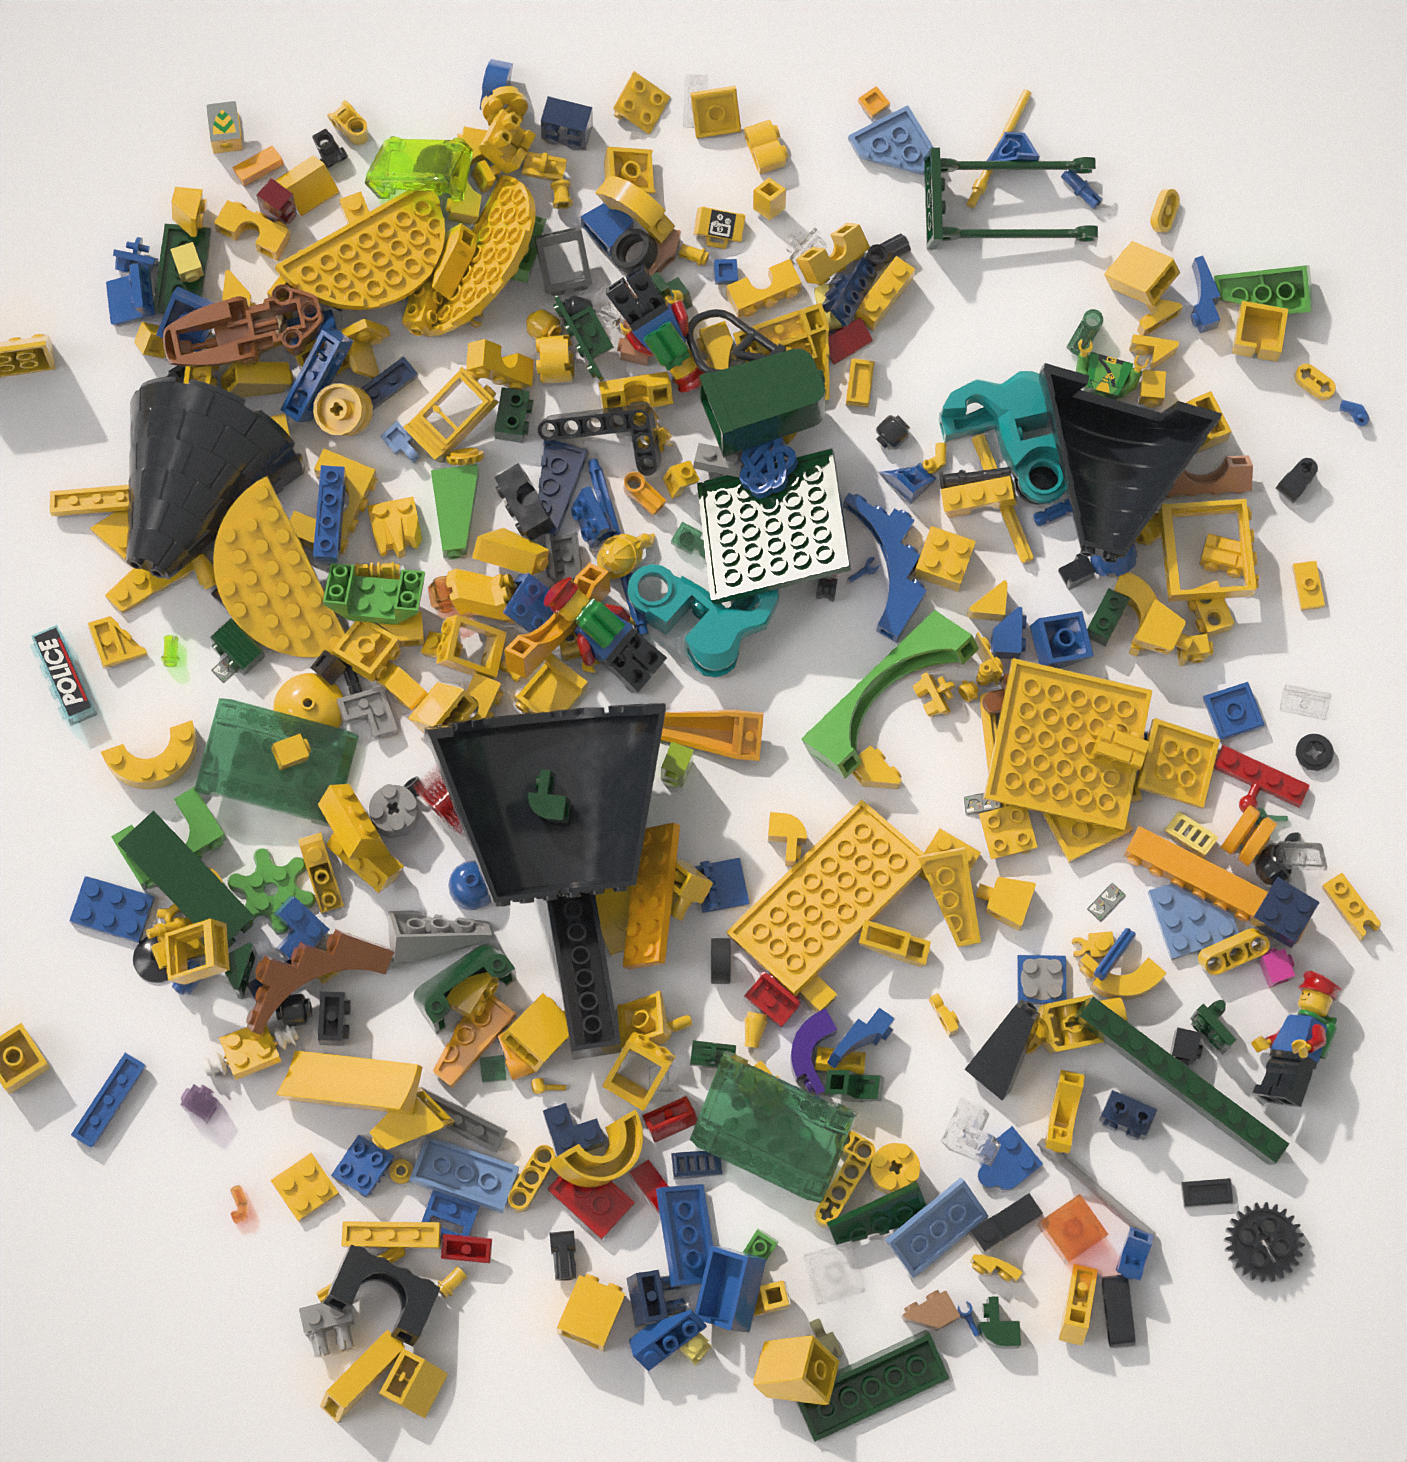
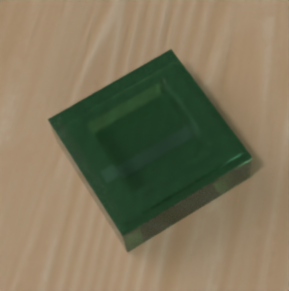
M504 1055L480 1057L482 1083L507 1080Z

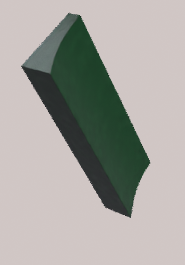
M923 1330L838 1370L829 1405L795 1402L813 1441L816 1442L950 1378L931 1334Z

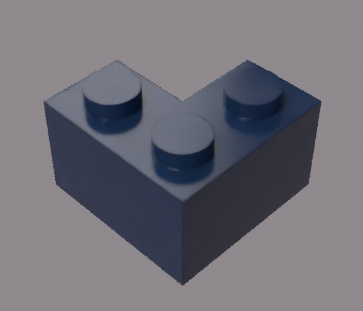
M566 1103L543 1110V1117L556 1156L577 1144L586 1152L605 1146V1140L597 1118L574 1126Z

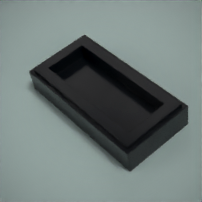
M1231 1178L1181 1182L1183 1208L1233 1203Z

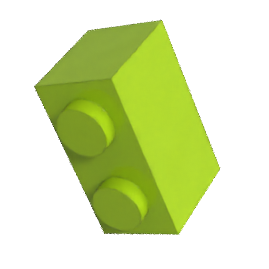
M671 742L661 766L660 779L664 781L665 785L672 788H677V786L683 788L693 764L694 750Z

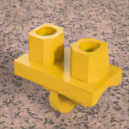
M526 151L522 175L550 181L563 180L567 159L550 156L545 152L539 154Z
M926 672L920 675L922 679L913 685L914 691L919 698L930 693L933 699L923 705L926 714L929 717L949 714L951 710L943 694L947 700L954 698L951 690L955 688L954 682L946 683L942 676L937 679L940 685L938 687L932 674L929 675Z

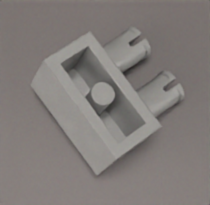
M323 1302L298 1308L304 1334L311 1337L315 1358L322 1357L320 1348H322L324 1356L330 1354L325 1332L329 1330H335L339 1352L346 1351L345 1342L347 1343L348 1350L355 1348L350 1331V1326L355 1324L351 1307L346 1314L323 1304Z

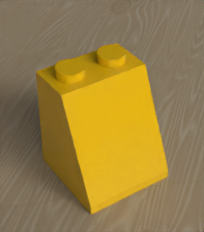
M419 1087L412 1115L388 1112L369 1133L373 1136L372 1141L380 1149L385 1148L388 1150L451 1126L455 1121Z
M586 1274L585 1277L579 1275L558 1323L557 1334L604 1352L626 1293L622 1292V1287L613 1283H609L608 1286L598 1283L600 1279L593 1275Z
M813 1335L764 1341L753 1386L766 1398L829 1405L840 1361Z

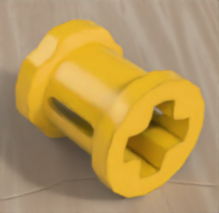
M569 180L552 182L550 187L554 193L553 207L555 209L572 207L573 200L570 199L569 192L571 182Z

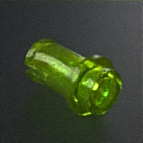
M174 635L163 637L164 648L161 661L166 667H175L180 661V657H178L179 637L175 636L173 639Z

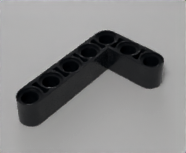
M646 404L549 415L538 426V434L545 441L631 431L638 472L644 476H650L661 465V453L654 412ZM636 413H643L646 416V422L639 421ZM614 415L621 416L624 423L622 425L617 424L614 421ZM591 418L598 419L601 427L593 426ZM568 421L576 422L578 429H571ZM546 423L552 424L555 432H549L545 427ZM640 436H647L650 439V444H643ZM644 459H651L654 467L646 466Z

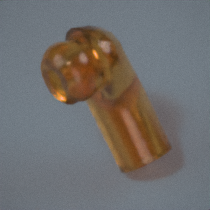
M236 1185L230 1189V1192L238 1210L232 1211L230 1215L233 1222L238 1224L241 1221H246L248 1218V1200L242 1186Z

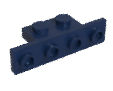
M864 257L859 260L853 272L845 276L841 274L833 280V286L825 294L826 298L822 303L824 311L826 313L831 311L843 327L849 325L877 276L874 267Z

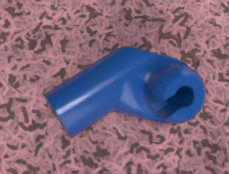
M1342 399L1339 410L1350 413L1358 426H1366L1369 422V415L1364 406Z

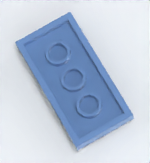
M426 1135L409 1182L503 1214L509 1193L517 1177L519 1166Z
M960 1177L885 1239V1241L908 1274L915 1278L989 1215L966 1181Z

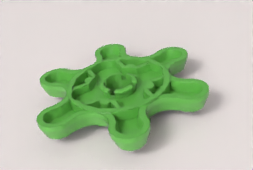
M259 848L253 855L256 864L255 871L247 876L234 873L229 876L227 884L231 890L242 892L245 895L246 903L244 906L255 918L258 916L268 917L271 920L273 931L277 934H284L289 928L273 914L290 896H295L307 908L314 906L316 898L312 892L302 890L297 885L298 876L306 870L303 858L293 857L286 865L277 866L272 862L270 851L266 848ZM268 884H274L278 887L276 895L268 896L265 894L264 890Z

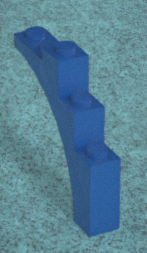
M848 493L844 499L843 508L856 516L870 530L879 544L886 561L889 578L888 600L877 625L876 632L897 643L927 592L922 583L914 579L912 581L909 580L920 558L918 550L911 545H903V542L913 528L915 520L912 519L911 514L904 510L898 511L895 508L889 516L883 508L879 506L873 507L868 504L867 500L861 495Z

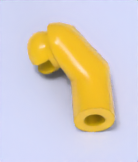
M936 443L935 456L923 461V468L928 473H936L946 465V443Z
M688 1014L672 1021H667L671 1026L672 1032L692 1026V1020Z

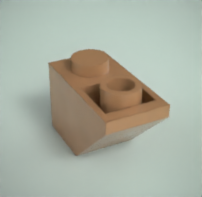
M935 1290L925 1296L927 1301L918 1305L917 1301L904 1308L905 1313L901 1316L904 1322L935 1331L960 1318V1314L946 1290L941 1293L939 1290Z

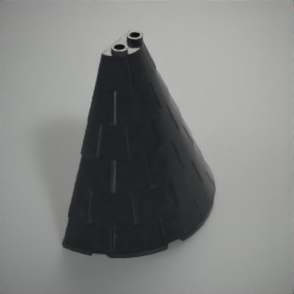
M1044 363L1039 372V383L1045 399V406L1052 427V435L1066 484V492L1073 512L1074 525L1081 548L1080 554L1089 557L1094 555L1103 557V561L1115 563L1117 558L1125 557L1142 529L1158 510V506L1174 487L1175 481L1205 442L1207 435L1221 419L1222 413L1177 401L1162 413L1083 391L1081 389L1088 385L1089 375Z
M177 377L154 378L142 383L139 390L134 392L130 401L129 505L126 562L135 569L151 572L155 577L170 579L192 560L215 544L225 515L246 489L268 476L276 494H279L286 485L304 474L305 463L302 454L295 453L293 449L295 442L289 434L262 410L253 412L244 405L245 400L217 386L193 379L188 384L181 383Z

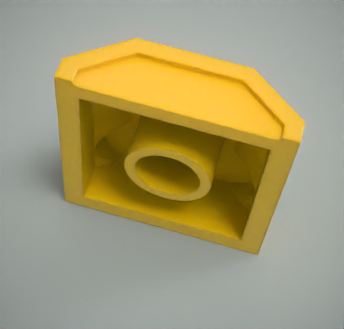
M608 147L604 159L605 180L608 176L619 177L636 185L647 194H655L652 164L653 149Z
M661 991L622 1005H617L619 1036L622 1049L633 1032L647 1036L651 1042L658 1046L666 1043L671 1037L672 1029L666 1021Z

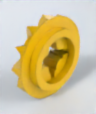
M475 447L456 449L446 456L447 463L453 466L474 464L484 458V452Z

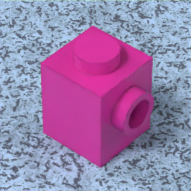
M1277 948L1269 949L1260 958L1259 964L1269 988L1291 981L1295 977L1293 958L1290 954L1286 953L1285 949L1279 951Z

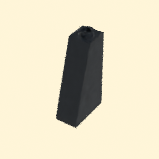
M1023 999L1012 1008L964 1069L1002 1101L1013 1088L1041 1015L1031 1002L1024 1001Z

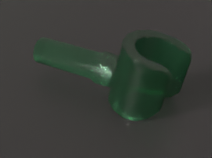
M1264 808L1257 809L1260 811V816L1256 821L1258 826L1266 817L1271 818L1273 821H1288V816L1268 815Z

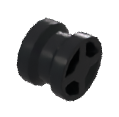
M825 577L818 579L815 599L827 598L829 601L834 602L838 579L832 578L828 580Z

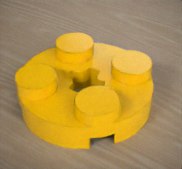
M504 86L493 90V94L488 98L486 95L482 100L481 110L488 125H491L495 115L502 109H505L508 113L514 112L523 121V116L528 110L525 94L520 93L518 88Z

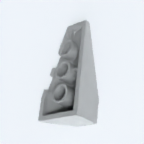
M388 911L390 949L394 951V962L408 963L410 961H421L492 939V932L487 921L460 917L452 921L442 918L443 915L435 914L434 918L420 916L418 911Z

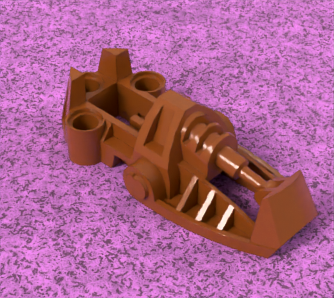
M280 284L273 289L272 297L264 299L262 304L249 307L246 297L236 296L204 306L181 317L167 326L163 332L164 352L171 365L187 367H210L237 362L244 366H250L260 360L262 350L282 345L285 346L289 354L300 355L305 351L306 344H309L317 337L321 324L324 321V314L319 306L317 296L299 289L290 288L285 284ZM282 295H289V298L286 301H279V298ZM298 310L301 324L288 327L283 333L277 334L275 330H279V324L276 316ZM314 310L317 311L315 317H307V314L313 313ZM214 329L216 337L205 339V342L192 344L190 340L181 341L179 334ZM291 339H299L296 345H289ZM205 348H206V350H202V351H198V352H194V353H193L194 350H200V349H205Z

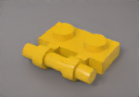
M181 916L175 918L173 922L166 924L158 923L154 925V928L146 930L149 939L154 937L158 939L159 943L153 944L151 949L160 970L167 968L165 933L192 925L193 923L187 917L183 918ZM201 938L186 942L187 961L191 958L195 959L205 955V947Z

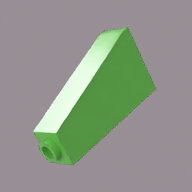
M478 464L431 470L443 558L448 557V559L454 560L461 558L462 555H467L479 479Z

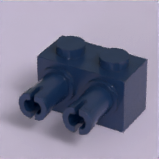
M1112 1090L1107 1098L1099 1121L1103 1122V1126L1113 1131L1119 1129L1126 1132L1125 1136L1136 1141H1139V1139L1144 1140L1158 1109Z
M659 1270L635 1273L626 1278L635 1327L650 1325L668 1318L669 1315H676L686 1311V1306H681L685 1304L683 1298L668 1301L664 1299L663 1291L681 1289V1286L671 1287L669 1275L660 1277Z

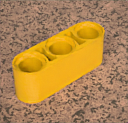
M1255 928L1247 929L1201 950L1198 955V963L1209 974L1219 975L1264 955L1269 950L1270 941L1259 930ZM1259 938V942L1252 946L1253 941ZM1234 948H1238L1237 952L1230 956L1231 951ZM1216 957L1215 962L1212 965H1208L1210 959Z
M540 1145L534 1150L510 1191L508 1201L510 1208L514 1212L523 1213L527 1211L552 1169L548 1162L541 1163L537 1159L541 1152H548L551 1155V1160L554 1159L555 1152L550 1146ZM529 1173H535L538 1175L539 1180L536 1184L530 1185L525 1181V1177ZM518 1194L524 1195L527 1199L526 1203L522 1206H517L512 1201Z

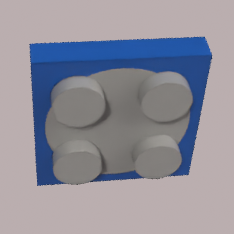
M1017 955V1003L1021 999L1040 1005L1067 1000L1066 956Z

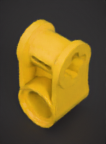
M344 100L341 103L342 106L336 111L327 114L331 124L341 131L353 144L362 145L367 142L369 138L367 122L349 102ZM358 128L363 129V130H362L361 132H359V133H354V132H353L355 129H358Z

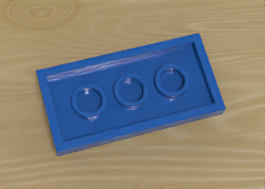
M704 1184L660 1187L656 1189L671 1287L701 1285L710 1246H713Z

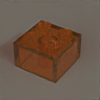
M1078 1194L1037 1224L1065 1266L1109 1235L1081 1194Z

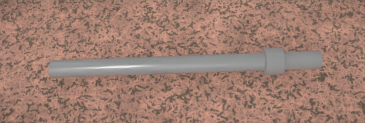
M1043 1137L1037 1143L1038 1147L1052 1157L1050 1159L1057 1166L1060 1164L1134 1228L1153 1234V1237L1157 1234L1066 1157V1153H1057L1045 1148L1046 1144Z

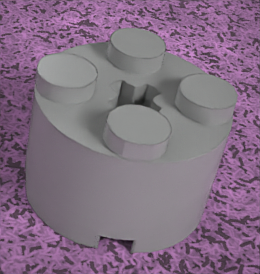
M387 784L376 791L370 800V818L381 835L388 838L405 836L412 832L417 825L419 815L417 801L407 788L400 785ZM390 809H398V813L394 812L392 815H390Z

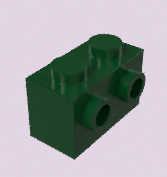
M502 387L494 428L495 439L523 443L524 435L528 436L530 422L526 421L527 414H532L534 400H530V391Z

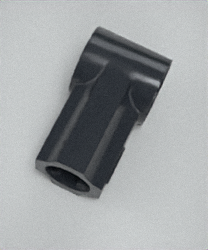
M900 233L881 244L872 245L865 259L877 272L884 265L892 262L896 256L900 258L909 253L911 247L906 236ZM871 255H878L881 261L873 260Z
M574 1230L549 1232L551 1255L553 1254L555 1281L576 1279Z

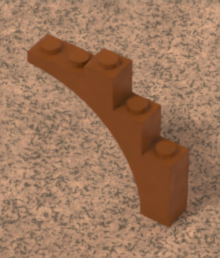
M335 928L334 933L327 940V951L300 942L299 946L292 952L291 964L264 955L263 960L259 961L255 970L256 979L263 983V986L259 987L256 992V1003L253 1010L251 1009L247 1015L246 1027L252 1032L262 1035L267 1022L278 1006L299 987L322 975L343 970H367L386 974L394 951L386 946Z

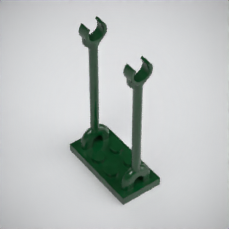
M931 147L924 157L926 248L936 249L941 241L966 238H1076V241L1080 242L1095 241V238L1098 237V226L1096 225L1078 226L1075 229H959L956 227H943L942 214L946 212V202L942 200V192L945 191V178L941 177V173L956 170H1073L1074 173L1089 174L1092 173V169H1096L1095 157H1079L1073 159V161H957L952 158H940V147Z

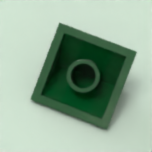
M247 943L229 953L230 970L224 972L235 994L242 1000L257 956L256 949L252 943Z

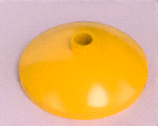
M304 673L294 676L280 687L275 696L273 704L275 721L279 729L287 737L301 734L302 739H307L308 743L321 742L331 737L343 722L337 705V699L342 698L343 694L335 683L331 685L318 674ZM309 700L312 702V705L310 707L304 706V703Z

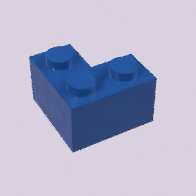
M290 896L273 914L291 930L275 948L290 963H292V952L299 946L300 942L315 947L330 930L295 896Z

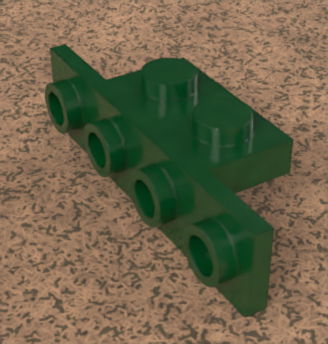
M558 295L555 296L556 304L553 306L559 317H565L567 324L564 327L569 336H575L579 344L575 347L582 358L586 356L590 364L586 366L592 378L597 377L600 381L605 380L594 359L613 349L614 346L592 306H589L571 317Z

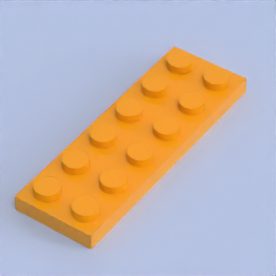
M674 822L645 829L636 885L631 887L622 967L628 970L665 964L680 825Z

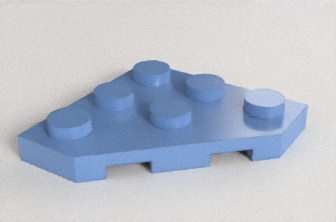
M908 105L848 135V141L859 158L920 175L924 174V157L930 148L933 147Z
M1172 883L1148 891L1171 960L1199 952L1206 947L1239 933L1232 914Z

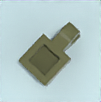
M820 1318L811 1321L809 1324L816 1339L835 1357L843 1355L833 1331L826 1334Z

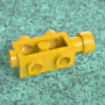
M435 269L425 283L408 297L402 324L415 336H422L423 332L431 331L432 324H436L438 320L436 310L438 304L443 302V295L432 288Z

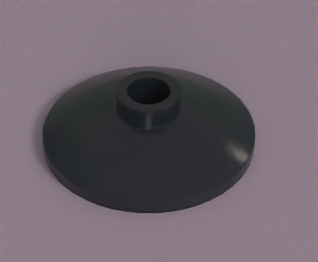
M146 937L139 942L134 950V968L138 975L146 981L152 983L165 982L168 980L167 968L160 970L157 961L152 960L153 951L151 947L153 944L159 943L157 937L151 939Z

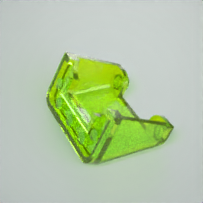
M391 136L389 139H385L366 173L364 183L378 199H389L390 194H396V190L434 191L437 196H442V193H448L451 195L452 201H463L473 149L462 138H453L452 140L401 139Z

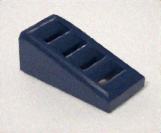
M720 1150L671 1153L673 1180L722 1175ZM711 1156L714 1158L715 1170H710L709 1157ZM704 1157L705 1170H700L699 1158ZM694 1158L695 1171H690L689 1159ZM684 1159L685 1171L680 1170L679 1160Z

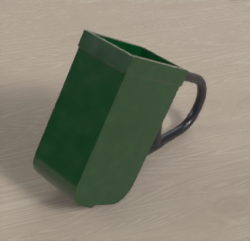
M707 310L697 314L689 321V332L685 335L686 342L695 364L705 373L699 375L700 401L723 458L733 455L735 452L815 427L824 419L825 377L822 369H817L810 353L803 349L786 351V347L781 344L777 346L753 327H750L726 310ZM713 317L728 320L747 335L730 352V356L734 360L749 362L727 369L709 367L702 360L693 336L695 327L701 321ZM756 341L771 353L765 355L746 352V350Z

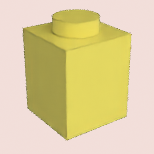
M193 242L171 249L181 282H193L204 275Z

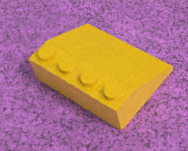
M35 334L32 338L22 339L14 337L8 341L0 342V377L56 369L53 344L49 335Z

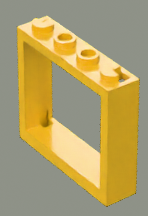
M1246 499L1161 504L1159 519L1168 602L1254 596L1257 588H1259V575L1255 574L1254 566L1257 565V554L1252 552L1251 543H1254V530L1249 527L1252 511H1250V507H1247ZM1237 513L1245 586L1180 590L1172 518Z

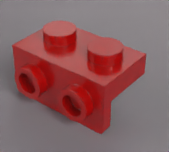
M764 971L744 995L745 999L763 1014L767 1015L780 1028L785 1025L801 1004L798 1000L800 998L798 994L794 996L790 991L782 987L772 974H767Z

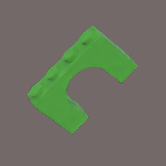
M195 786L174 798L177 807L189 824V837L186 845L200 859L205 852L209 850L215 851L222 847L223 842L227 840L225 834ZM131 824L111 836L142 889L144 890L147 887L152 889L156 887L153 881L118 846V843L134 829Z

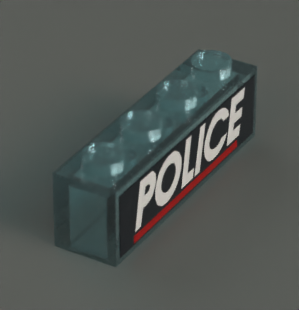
M58 624L32 635L34 643L30 647L35 658L40 656L43 662L39 667L44 678H50L52 685L48 688L53 699H59L61 703L58 711L62 720L68 719L70 725L73 726L98 715Z

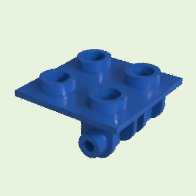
M740 857L714 863L703 861L700 862V865L694 866L713 882L708 895L703 903L700 904L702 913L750 904Z
M358 1134L331 1176L367 1198L368 1195L373 1194L372 1191L376 1187V1183L381 1182V1176H385L384 1172L393 1163L392 1160L395 1155L380 1149L376 1144Z

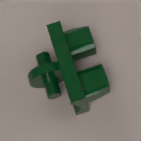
M693 1040L690 1066L734 1071L736 1045Z

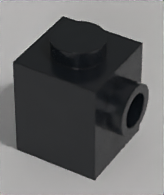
M1177 1027L1174 1031L1170 1054L1187 1067H1189V1064L1193 1065L1196 1059H1200L1202 1055L1203 1045L1199 1044L1201 1032Z

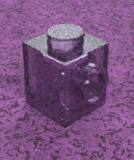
M193 1084L191 1089L186 1088L180 1097L182 1101L181 1107L206 1124L221 1103L212 1096L214 1092L203 1084L200 1087Z

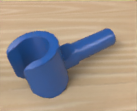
M875 557L868 558L864 567L848 578L849 582L852 583L865 574H875L880 565L875 568L869 566Z
M966 1301L969 1311L963 1313L959 1305L957 1311L960 1317L968 1322L974 1337H976L980 1333L973 1321L972 1305Z

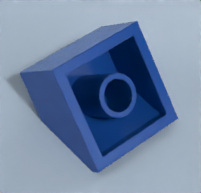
M1083 611L1038 618L1030 625L1038 662L1041 665L1063 668L1094 656Z

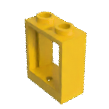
M460 615L446 618L441 628L443 633L442 639L436 650L438 656L436 663L471 676L476 672L490 679L496 678L507 632ZM460 627L487 636L481 665L454 656Z
M208 919L165 933L169 981L185 985L230 970L226 923ZM204 937L206 965L188 970L186 942Z
M633 1032L602 1087L640 1110L645 1111L676 1056L671 1054L667 1048L651 1042L647 1036ZM630 1049L662 1067L649 1091L618 1073Z

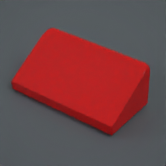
M861 318L829 336V358L834 365L873 341Z
M687 1096L642 1115L654 1142L663 1140L698 1123L696 1113Z
M648 1159L632 1169L629 1175L659 1214L656 1189L669 1186Z
M443 1234L441 1259L490 1264L492 1238Z

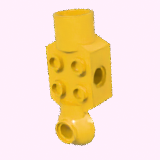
M1094 995L1040 1006L1038 1013L1041 1015L1026 1054L1034 1052L1041 1044L1052 1054L1103 1043L1104 1041L1073 1019L1085 1000ZM1120 997L1100 1001L1128 1022L1126 1009Z

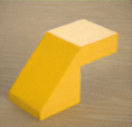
M389 661L386 665L387 670L381 679L376 677L374 681L390 691L400 704L413 710L428 693L400 667Z

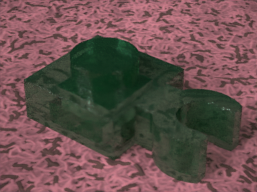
M682 521L671 540V544L690 555L695 549L702 558L706 559L705 551L703 550L704 540L701 539L703 532Z

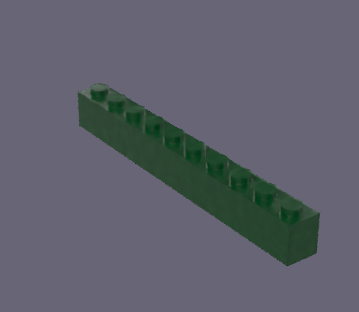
M1094 996L1087 998L1073 1017L1074 1020L1266 1164H1276L1290 1143Z

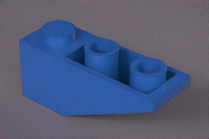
M691 1309L647 1325L629 1339L633 1357L649 1372L707 1328V1326Z

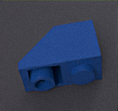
M1017 607L993 629L991 653L994 658L1020 659L1021 652H1025L1026 638H1022V629H1026L1027 617L1022 615V607Z

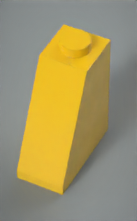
M237 362L233 363L220 377L222 389L241 398L284 393L293 382V373L289 369V362H257L250 366H244Z
M503 527L478 536L472 558L523 574L530 573L535 575L546 569L549 549Z

